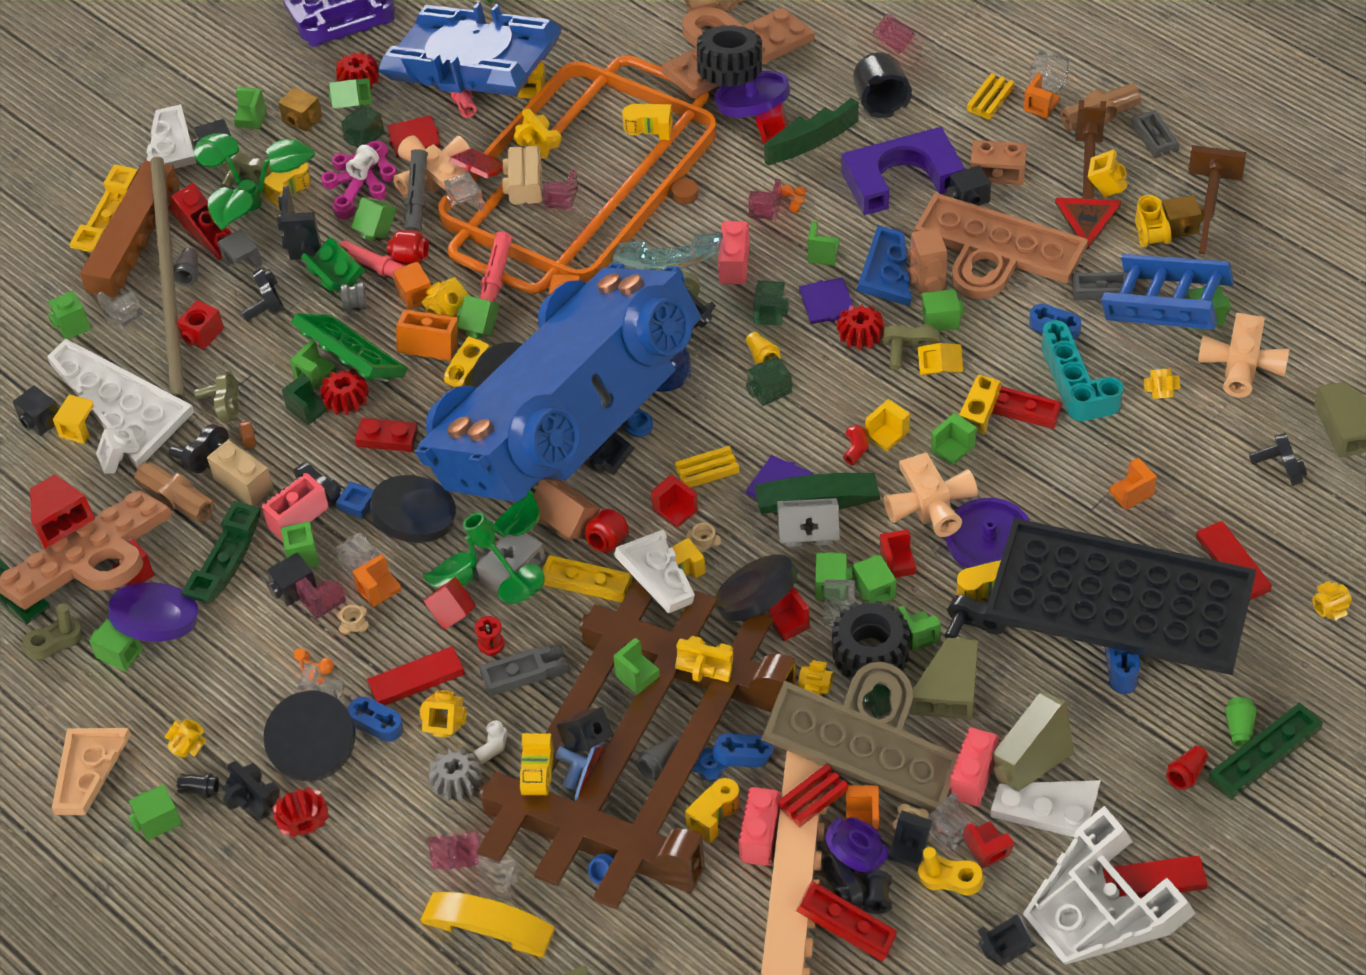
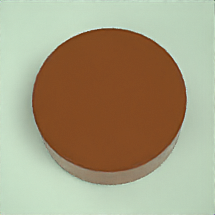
M679 179L671 187L672 198L677 203L689 204L698 198V185L692 179Z
M249 420L238 422L244 450L255 448L256 440L251 422Z

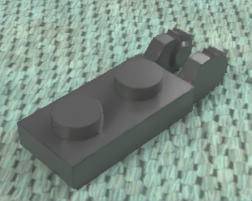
M555 644L540 649L534 648L480 665V674L488 696L490 697L548 677L555 678L566 674L570 670V666L567 660H559L564 655L562 646Z

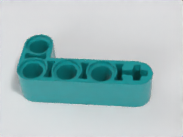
M1059 320L1047 322L1043 327L1042 352L1069 416L1077 421H1086L1118 413L1122 405V382L1113 377L1091 380L1068 326Z

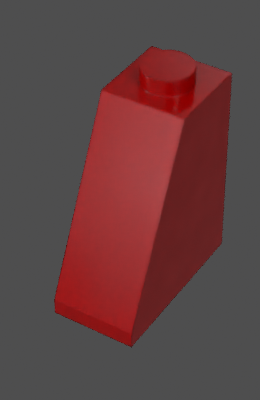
M55 474L30 488L31 523L44 549L95 520L85 495Z

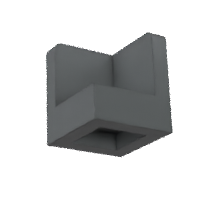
M241 229L218 241L222 260L227 266L237 263L246 257L256 267L262 265L258 247Z

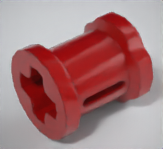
M493 616L480 618L474 626L475 634L479 638L477 641L479 651L487 656L499 654L505 646L504 638L501 635L502 624L500 620ZM487 624L489 625V630H490V631H487V630H486V625H487ZM490 641H493V647L490 646Z

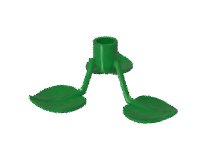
M216 133L200 139L194 149L196 161L204 167H217L226 161L238 185V188H235L234 191L230 188H220L210 195L208 209L215 224L221 230H224L230 223L243 217L249 211H255L262 205L260 193L264 192L263 185L268 166L275 173H285L311 160L315 156V152L303 143L293 139H282L274 142L266 151L269 159H266L263 163L259 184L257 185L250 179L241 181L230 158L239 152L238 142L232 136Z
M529 490L526 497L515 502L498 518L495 524L490 519L487 520L481 512L468 516L463 522V528L468 534L465 539L469 544L470 553L460 552L449 557L434 570L423 574L425 580L433 588L437 589L456 576L461 585L465 586L474 576L472 568L478 564L475 551L476 545L481 548L490 547L511 575L498 588V597L502 602L506 604L519 603L528 599L530 595L537 593L545 581L542 569L535 564H526L515 572L494 544L496 539L495 533L502 537H506L508 534L519 536L529 531L538 522L540 510L533 493Z

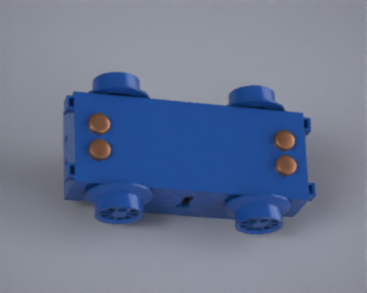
M611 263L607 268H602L587 283L581 280L566 281L558 286L542 302L538 313L539 329L477 388L472 386L455 387L445 393L441 399L437 400L427 416V436L417 445L418 449L415 450V453L423 465L431 467L444 490L517 502L526 497L528 490L543 478L566 481L676 371L671 359L684 350L690 340L694 325L702 318L683 283L686 279L679 266L667 265L662 271L626 269L623 263Z

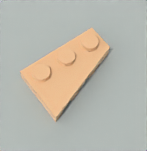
M67 728L52 804L54 815L87 814L131 736L129 728Z

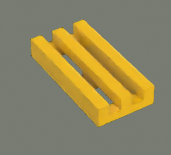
M991 73L968 102L967 112L990 120L1014 89L1015 81L1009 80L1007 83L1004 77L1000 76L999 79H996V74ZM1002 88V91L999 93V95L996 97L993 103L989 106V108L986 111H983L988 104H990V102L993 100L998 90Z
M730 445L675 462V469L680 480L690 488L740 473L739 465L735 460L734 454H732Z

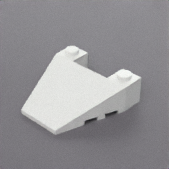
M1105 806L1078 827L1073 835L1072 843L1065 853L1062 852L1048 880H1044L1023 913L1065 965L1171 935L1196 914L1189 902L1168 878L1140 899L1112 867L1109 861L1133 841ZM1102 868L1106 869L1128 896L1119 897L1120 892L1116 885L1105 883Z

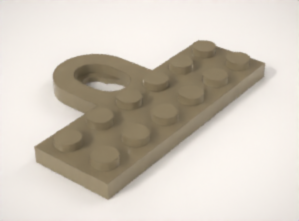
M873 662L860 668L851 680L842 705L784 681L761 738L765 742L822 766L827 764L832 770L862 783L878 785L879 790L938 815L943 810L950 789V778L959 755L902 731L912 704L913 689L903 671L885 662ZM878 684L885 685L890 690L889 700L892 708L889 716L884 719L870 717L864 711L862 705L863 697L872 692L873 687Z

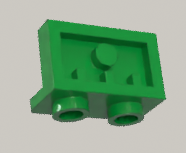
M331 237L326 240L313 257L306 253H303L301 256L307 263L305 268L318 278L320 276L323 279L320 283L332 293L335 290L341 293V285L353 286L366 271Z

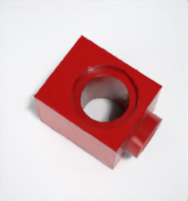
M199 300L177 321L181 339L186 344L194 345L203 350L224 329L219 310Z

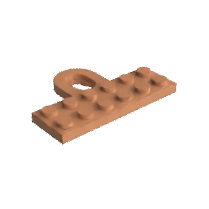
M702 7L688 12L682 21V33L696 48L662 64V73L691 98H695L720 86L702 79L697 72L698 36L703 32L701 28L705 26L719 27L722 25L743 26L727 12L718 8ZM784 7L743 26L754 30L756 34L761 36L762 65L815 40V32Z
M934 193L914 228V232L938 227L945 246L961 251L952 268V283L958 292L973 299H987L998 295L1006 287L1015 268L1068 284L1088 245V239L938 193ZM987 259L998 265L996 269L989 271L984 277H976L972 274V265L978 260Z
M141 490L132 492L113 507H108L101 511L100 515L95 517V520L48 548L30 555L26 561L15 568L4 571L0 576V593L25 610L74 578L93 590H109L119 587L132 580L143 567V560L138 549L127 541L131 538H134V540L138 539L171 518V511L168 506ZM106 559H119L120 565L113 570L98 571L94 568L98 563Z

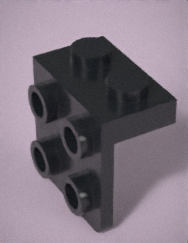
M283 186V195L278 196L279 210L282 214L277 215L278 229L284 232L282 234L283 249L288 250L290 260H301L303 253L313 257L322 246L315 213H295L290 187Z

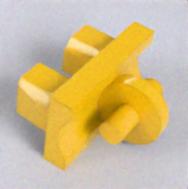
M524 109L522 112L524 116L523 122L516 126L514 140L520 146H538L541 152V159L548 158L550 149L559 148L562 136L557 130L548 131L549 121L545 115L536 116L530 109Z
M691 636L688 640L680 638L677 642L675 669L692 673L693 681L700 682L703 676L729 682L732 673L733 647L723 643L717 645V647L705 645L702 638Z

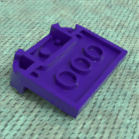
M283 0L286 10L298 28L300 38L307 41L311 47H317L322 45L323 42L342 39L349 34L367 31L371 27L389 24L394 21L395 7L393 0Z

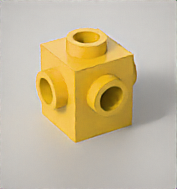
M453 277L442 283L436 282L426 291L428 296L421 303L425 306L427 313L457 317L458 309L460 306H463L465 295H470L459 281Z
M435 691V694L429 696L421 704L420 720L422 721V732L433 733L432 735L437 737H450L466 722L467 708L463 706V697L454 696L452 691ZM442 709L448 710V715H445Z

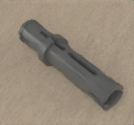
M421 149L411 150L408 198L405 199L404 204L407 207L405 229L422 231L423 209L426 207L424 189L428 152Z

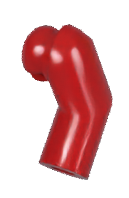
M860 425L849 426L845 432V436H850L848 441L852 443V446L843 455V459L849 465H854L869 448L866 430Z

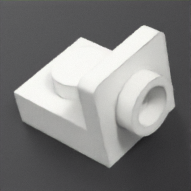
M130 428L104 429L96 452L104 474L116 472L119 462L123 459V453L138 452L139 444L133 430Z

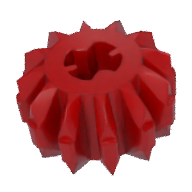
M352 51V55H343V59L337 61L336 78L339 82L369 78L370 89H372L373 84L378 83L379 66L372 54L365 55L363 51L355 54Z
M863 304L857 308L850 305L848 310H842L837 322L840 342H846L848 349L857 346L859 351L864 346L871 350L873 344H879L885 329L881 312H875L873 306L865 308Z
M341 368L340 373L337 374L330 372V378H324L320 388V395L327 410H333L335 415L344 412L348 416L349 411L352 410L359 413L360 406L366 405L367 397L369 396V388L365 378L357 374L354 369L345 372Z
M307 787L304 790L297 788L292 793L286 792V796L278 798L276 800L277 804L272 807L273 817L278 829H280L282 835H289L290 837H296L297 835L305 836L309 832L315 833L316 828L323 827L325 821L329 818V810L324 796L321 795L320 790H312L311 787Z

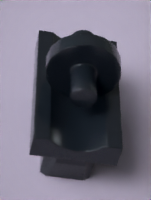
M237 761L229 763L230 775L223 787V790L226 792L223 803L229 809H235L239 806L243 810L247 808L259 821L267 818L269 806L275 804L279 798V787L274 782L261 786L259 783L262 779V773L254 763L244 767Z

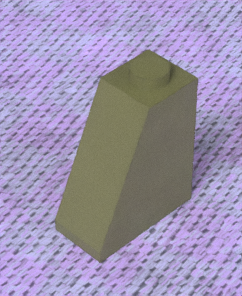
M1346 381L1335 384L1329 383L1318 387L1314 406L1338 457L1366 453V397Z
M964 637L947 638L913 688L910 715L973 720L978 640Z
M1045 691L1037 695L992 753L995 766L994 773L1001 783L1020 791L1074 754L1066 702Z

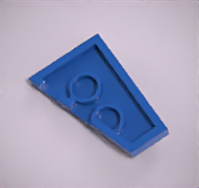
M880 225L877 226L856 291L910 306L912 298L908 284L909 272H907L906 267L907 254L904 232Z

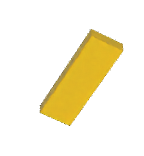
M548 555L542 569L545 576L543 585L617 602H623L634 582V577L629 572Z

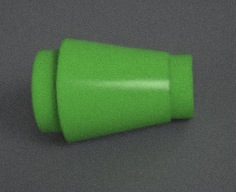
M1236 697L1228 701L1225 713L1232 745L1242 747L1252 739L1257 708L1254 706L1252 699Z

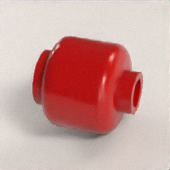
M398 230L393 238L388 240L387 253L392 255L393 261L406 266L415 262L421 264L428 257L429 241L427 238H424L420 231Z
M612 509L601 510L585 527V536L588 544L594 550L604 553L615 550L627 538L629 533L626 519L619 512Z

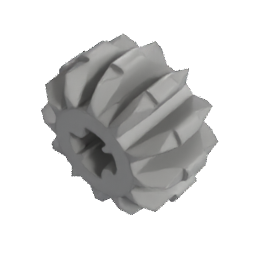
M449 747L446 755L437 753L436 761L430 762L428 780L437 797L444 795V798L449 802L454 796H457V799L461 802L464 794L473 796L474 788L480 787L482 769L473 753L466 754L463 748L454 753Z

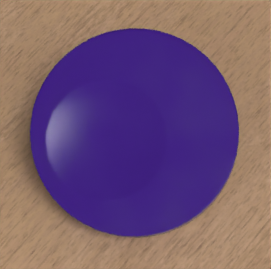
M762 71L759 73V77L753 79L752 82L744 83L743 85H722L715 93V102L718 111L723 115L749 117L765 113L783 103L789 97L791 90L788 78L784 74L776 71Z
M997 498L971 500L962 504L954 511L962 519V525L957 532L946 537V545L951 556L965 568L999 561L1002 559L1013 519L1018 518L1028 521L1030 519L1018 506L1006 500Z
M155 582L136 583L123 587L112 595L109 601L108 618L116 630L131 638L154 642L169 641L185 636L194 629L197 623L198 605L194 599L183 597L181 594L182 589Z

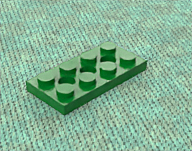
M295 313L291 324L300 329V334L319 342V347L323 350L335 353L339 356L338 360L358 369L360 376L373 380L374 377H381L387 380H391V378H404L408 367L332 315Z

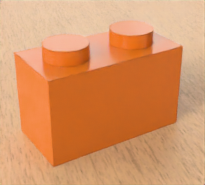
M404 309L396 324L397 352L411 356L451 361L458 346V318Z

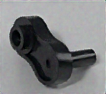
M261 267L253 272V277L260 289L263 300L241 312L246 321L267 309H270L274 315L284 310V306L274 286L278 282L270 269L265 271Z
M208 425L203 429L200 436L186 446L185 449L172 445L168 453L172 457L181 459L182 467L185 470L201 473L209 465L207 457L229 440L228 431L218 425Z
M1286 432L1274 436L1276 445L1249 453L1252 465L1281 456L1291 485L1304 483L1302 477L1307 476L1302 458L1296 460Z
M307 462L301 463L294 469L295 480L303 477V473H308L324 487L328 506L332 507L336 504L342 490L333 478L328 479L322 476Z
M956 595L952 598L947 608L948 614L953 619L944 637L946 639L957 638L963 624L978 627L991 634L1003 633L1006 625L985 620L987 604L979 603L967 596Z
M832 852L825 854L823 859L824 874L834 890L833 893L861 909L863 906V892L860 883L852 873V871L857 870L845 865Z

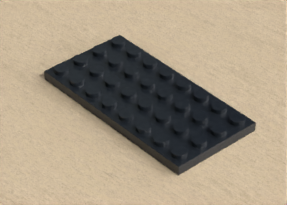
M1014 518L986 608L985 620L1233 675L1257 569Z

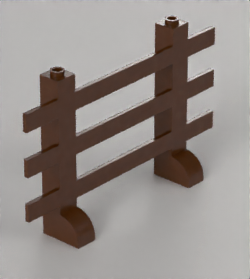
M636 579L617 612L594 604L590 613L583 616L579 627L580 631H582L583 645L594 648V651L545 733L551 734L553 743L552 773L559 762L555 758L559 747L565 748L557 724L581 711L590 709L614 667L613 655L634 638H637L641 642L642 655L659 669L660 676L638 695H635L614 732V736L610 739L575 802L551 792L548 795H521L520 777L517 780L495 771L490 781H486L480 791L484 813L495 817V820L476 851L477 855L500 864L520 828H524L553 840L534 873V878L558 887L576 853L580 850L593 856L607 853L614 857L592 898L593 901L615 910L618 909L636 873L691 894L705 868L702 834L688 829H673L667 837L658 833L730 700L734 699L771 713L783 682L786 681L796 685L795 658L783 654H769L763 658L761 663L752 661L773 623V618L759 614L744 621L731 645L733 647V662L729 682L703 676L702 680L697 682L693 681L692 673L675 669L677 642L680 638L688 640L691 636H699L718 602L717 598L695 590L693 604L685 607L672 632L641 621L653 597ZM677 678L707 689L634 823L632 824L600 812L673 680Z

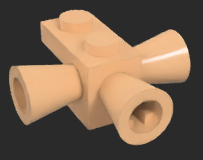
M413 135L405 138L399 145V157L411 162V150L421 149L428 152L425 187L432 193L441 188L448 192L468 179L465 169L449 162L451 156L470 149L467 142L460 136H456L442 151L434 144L425 149L419 139ZM410 170L393 177L396 188L405 198H408Z
M1236 313L1231 345L1202 335L1198 363L1227 362L1225 373L1227 378L1223 384V389L1230 396L1241 398L1251 394L1256 367L1285 377L1289 349L1259 350L1265 317Z
M927 452L900 460V470L909 484L911 492L884 495V505L890 521L895 523L916 512L922 524L932 522L934 532L939 537H947L957 532L962 525V519L950 508V500L977 497V485L971 471L966 469L944 482Z

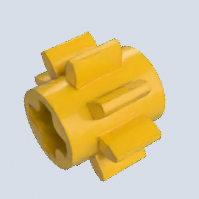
M1172 368L1150 370V378H1144L1145 392H1152V399L1174 397V389H1181L1180 376H1172Z
M1328 581L1317 586L1319 593L1313 596L1312 602L1316 612L1321 617L1326 616L1327 619L1333 618L1335 621L1348 615L1346 609L1352 604V598L1344 585Z
M812 660L809 667H801L798 687L822 696V693L830 694L834 672L826 670L827 662Z
M184 719L182 723L175 720L165 735V738L170 740L167 745L168 749L174 755L181 758H186L189 754L195 757L206 742V739L201 736L204 732L203 728L191 719Z

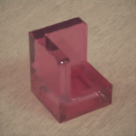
M890 13L885 15L872 32L898 54L905 49L916 35Z
M570 170L567 183L545 181L543 187L545 208L572 210L578 190L576 170Z
M775 179L772 193L750 191L748 198L750 218L776 220L782 198L781 180Z
M306 577L295 583L300 602L315 619L320 618L346 602L343 587L339 581L332 583L330 580H327L315 588Z
M478 832L452 833L428 837L432 869H456L481 864L480 856L476 853L479 847Z

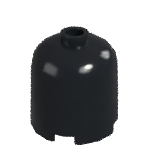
M875 52L864 56L857 63L853 71V82L863 108L872 117L894 116L893 112L899 110L902 106L903 108L907 107L912 98V88L899 62L888 53Z

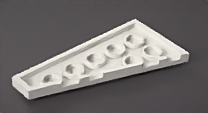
M65 339L47 356L51 366L77 397L93 401L94 407L91 413L104 429L130 428L133 430L139 444L138 452L125 454L137 468L143 462H146L194 413L193 407L189 403L68 339Z

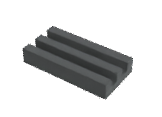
M1156 110L1131 118V125L1154 158L1160 157V153L1164 155L1169 154L1171 149L1173 152L1179 151L1180 144ZM1148 119H1151L1155 126H1152ZM1159 132L1164 137L1167 143H1164L1162 138L1159 136Z
M1128 272L1072 273L1074 300H1101L1104 292L1119 293Z

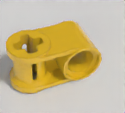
M1153 195L1142 196L1137 202L1135 225L1141 247L1145 248L1148 244L1162 242L1165 245L1170 244L1171 228L1166 219L1161 200Z

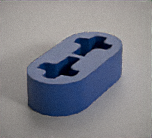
M1046 304L1035 305L1030 310L1029 324L1032 329L1043 333V327L1047 322L1059 320L1070 326L1069 330L1074 340L1080 336L1081 319L1077 315Z
M359 697L350 703L348 711L352 716L355 727L383 741H393L401 736L403 724L399 713L367 697ZM392 722L394 723L393 727L387 726L385 729H383L382 723L385 725H390Z
M727 733L718 737L712 749V754L715 760L722 765L763 767L767 765L774 747L772 744L761 740L762 736Z

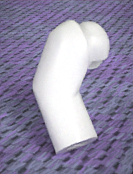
M495 720L487 725L486 730L489 733L487 743L472 752L480 765L497 756L505 749L508 733L500 721Z

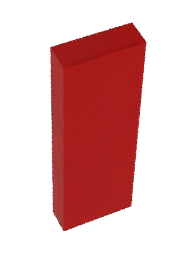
M1001 386L992 414L1054 429L1062 410L1063 402Z
M1223 521L1196 532V539L1212 560L1257 569L1250 600L1271 591V583Z
M453 646L370 677L367 679L375 701L385 706L465 674Z
M1200 855L1112 866L1139 898H1143L1166 878L1170 880L1180 893L1207 889V880ZM1102 868L1105 883L1115 884L1120 892L1119 897L1128 896L1106 869Z
M813 881L807 886L796 909V912L882 962L887 957L898 933L897 930Z

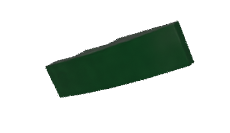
M850 98L835 111L824 107L808 121L799 116L764 144L765 164L769 166L797 157L839 136L859 122V102Z
M875 473L814 474L755 485L761 515L777 511V501L836 498L838 508L841 510L880 500Z

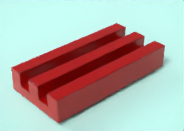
M826 764L778 800V807L801 827L847 792L848 784L845 781H841L840 776L836 772L832 773L831 767ZM830 786H835L832 790H830L827 794H825L823 797L817 800L814 804H812L802 813H800L799 815L796 813L804 806H806L808 803H812L814 800H816L819 797V795L823 793L825 790H827Z

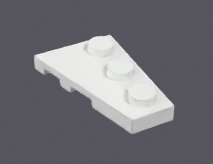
M181 104L156 110L151 129L152 138L147 148V161H151L153 157H162L164 164L174 165L175 169L196 164Z
M664 529L616 547L615 558L668 614L693 604L695 595L684 571L678 568L675 561L676 554L673 548H669L666 542L667 535Z
M1101 780L1032 782L1020 791L1007 784H998L990 817L1073 837L1078 827L1093 814Z

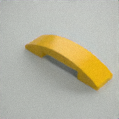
M113 165L103 183L106 190L87 225L80 224L69 244L70 248L92 253L138 173V169Z
M433 892L421 918L422 924L452 932L453 927L511 942L514 950L544 958L555 931L553 925L518 908L491 899L454 892Z

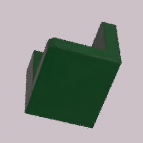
M304 374L282 389L286 408L306 425L311 424L328 411L324 406V402L314 395L311 380Z

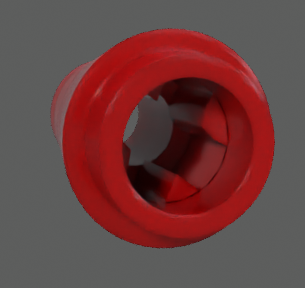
M1193 746L1186 753L1171 762L1166 772L1168 782L1179 790L1193 787L1209 758L1207 751L1201 746Z

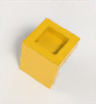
M937 343L918 347L920 375L963 372L961 344Z
M68 395L53 418L60 438L85 444L90 436L85 420L94 407L92 400Z
M887 399L865 419L867 439L884 451H889L910 432V413Z

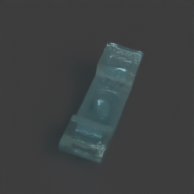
M723 233L696 235L692 245L650 250H647L645 241L619 243L612 258L615 263H623L626 267L639 270L662 271L667 265L679 266L682 269L698 264L715 254L722 242Z

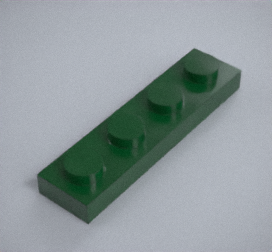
M1299 702L1210 771L1208 779L1232 800L1322 729L1323 722Z

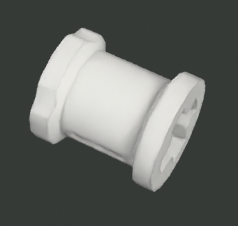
M360 145L353 160H349L346 163V171L353 178L364 180L368 175L369 168L378 162L379 156L370 146Z

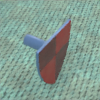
M603 742L593 746L588 757L561 746L559 747L555 758L570 764L562 786L574 790L583 769L574 802L604 752L607 743Z

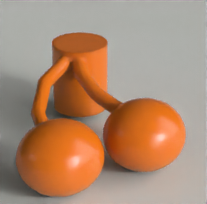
M790 185L781 186L780 194L782 196H794L789 210L793 213H798L806 198L807 190L802 186H798L795 189Z
M302 648L296 649L294 651V658L299 660L301 671L305 677L311 681L313 687L323 686L325 677L322 675H316L313 678L309 677L303 668V662L318 666L320 673L326 675L332 672L334 668L333 661L329 658H324L318 663L310 662L311 655L307 650Z

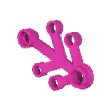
M381 141L367 143L366 145L373 148L379 156V160L375 165L380 169L382 180L385 182L394 181L393 177L397 175L395 166L389 164L386 160L389 154L388 146ZM342 153L334 155L332 158L334 169L337 171L346 170V163L349 160H353L357 153L350 156ZM374 165L369 168L368 175L364 180L353 178L347 171L339 174L328 171L322 174V184L326 189H333L341 183L352 180L344 195L336 197L333 202V211L336 218L345 220L355 214L353 200L364 181L369 187L371 198L382 200L386 197L385 185L378 182L371 170Z

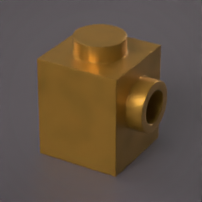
M293 87L278 102L282 121L305 132L318 123L322 117L319 98L296 87Z
M1194 195L1162 200L1164 213L1171 228V238L1199 234L1201 222L1204 221V209L1202 205H1198Z

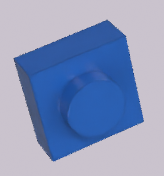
M350 481L336 501L337 509L363 519L370 509L374 490Z

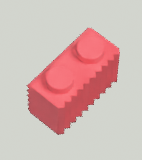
M746 221L722 222L718 254V278L721 284L746 283L750 246L749 223Z
M303 473V477H299V480H294V483L290 484L289 487H285V490H281L280 494H276V497L267 500V504H262L268 529L283 541L281 527L311 522L329 508L324 487L308 473Z
M972 727L968 729L966 739H964V744H962V749H960V754L950 778V798L952 800L976 807L980 806L994 767L992 753L999 745V736L997 734Z
M755 787L748 789L740 839H738L739 855L742 863L769 866L772 863L780 814L778 800H780L781 792L778 790Z

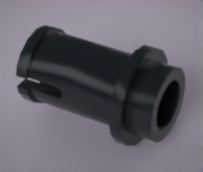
M180 773L177 778V792L179 794H204L205 798H210L212 795H217L219 791V778L213 776L212 773H207L205 776Z

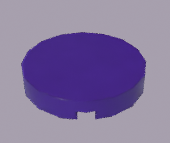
M842 817L836 818L826 831V841L832 853L845 865L857 871L867 873L878 871L888 858V847L886 844L883 846L880 839L882 836L871 825L858 818L848 817L847 820H842Z

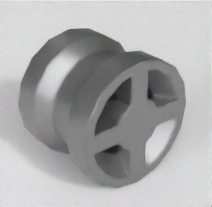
M364 282L357 283L356 286L351 287L347 284L341 285L342 303L345 312L351 311L352 308L367 309Z

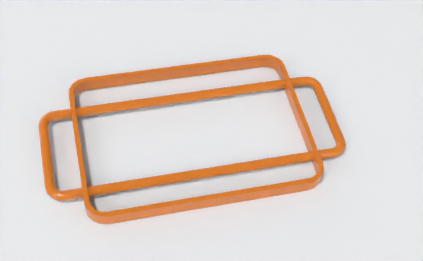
M622 55L615 58L605 69L581 61L571 62L561 67L483 154L496 159L514 139L516 126L523 122V110L530 109L536 115L555 92L568 79L573 77H586L594 80V82L550 131L557 130L561 134L604 85L651 104H671L672 112L681 115V117L672 126L670 140L659 141L557 261L511 242L508 256L546 272L540 281L528 283L503 272L501 282L521 292L537 294L550 286L552 274L580 276V280L587 283L602 268H607L670 194L673 183L686 175L716 137L715 117L712 113L702 109L709 99V91L699 95L690 104L614 74L620 67L628 65L673 82L662 73V67L631 55ZM691 120L709 127L590 267L573 269L567 266ZM467 171L468 179L449 190L438 204L439 217L443 227L457 234L450 241L447 248L450 259L455 263L485 275L488 267L487 264L458 252V249L467 238L488 248H493L495 235L477 227L507 194L503 193L502 183L467 223L448 215L447 212L480 177V175Z

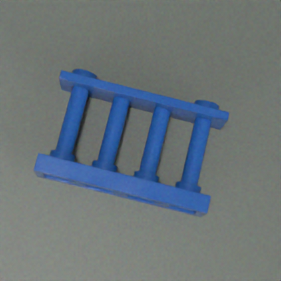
M1122 254L1124 272H1128V275L1119 293L1104 292L1101 302L1106 320L1215 329L1217 317L1212 299L1218 285L1233 286L1234 284L1230 262ZM1138 279L1152 280L1146 295L1131 294ZM1164 281L1179 282L1172 298L1158 297ZM1191 283L1206 284L1200 300L1185 299Z

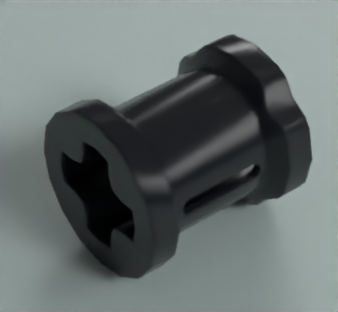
M884 871L865 873L863 875V884L866 886V898L863 900V909L872 914L889 912L892 909V901L889 898V886L892 884V876Z

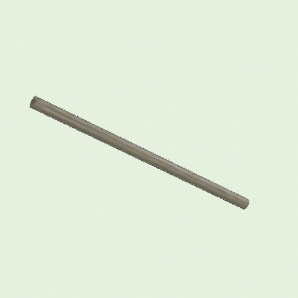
M153 157L151 159V173L170 394L184 400L185 392L179 327L177 324L178 313L164 159L162 157Z

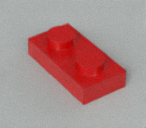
M361 418L355 437L356 447L412 452L418 433L417 423Z

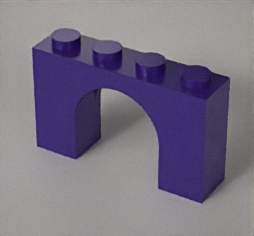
M942 127L841 154V173L864 216L889 209V188L881 174L891 167L912 165L924 170L929 175L939 194L947 193V188L950 187L951 174L965 170Z

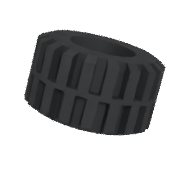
M722 25L705 30L698 36L697 40L698 74L707 82L721 86L743 85L744 83L752 82L762 72L761 36L752 29L737 25Z
M869 600L862 601L861 605L857 603L851 604L850 610L844 608L840 612V617H836L834 627H832L833 660H835V666L838 670L842 669V675L846 678L854 677L860 668L873 662L889 663L903 671L905 663H908L909 624L907 620H903V614L900 611L894 612V606L890 604L883 606L882 601L876 600L875 603H869ZM874 638L884 643L878 646H864L859 644L858 641Z

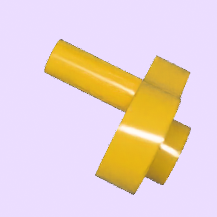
M932 847L924 849V860L918 867V874L924 887L930 890H950L961 895H973L981 890L984 884V876L981 867L976 862L970 860L952 861L937 856L936 850Z

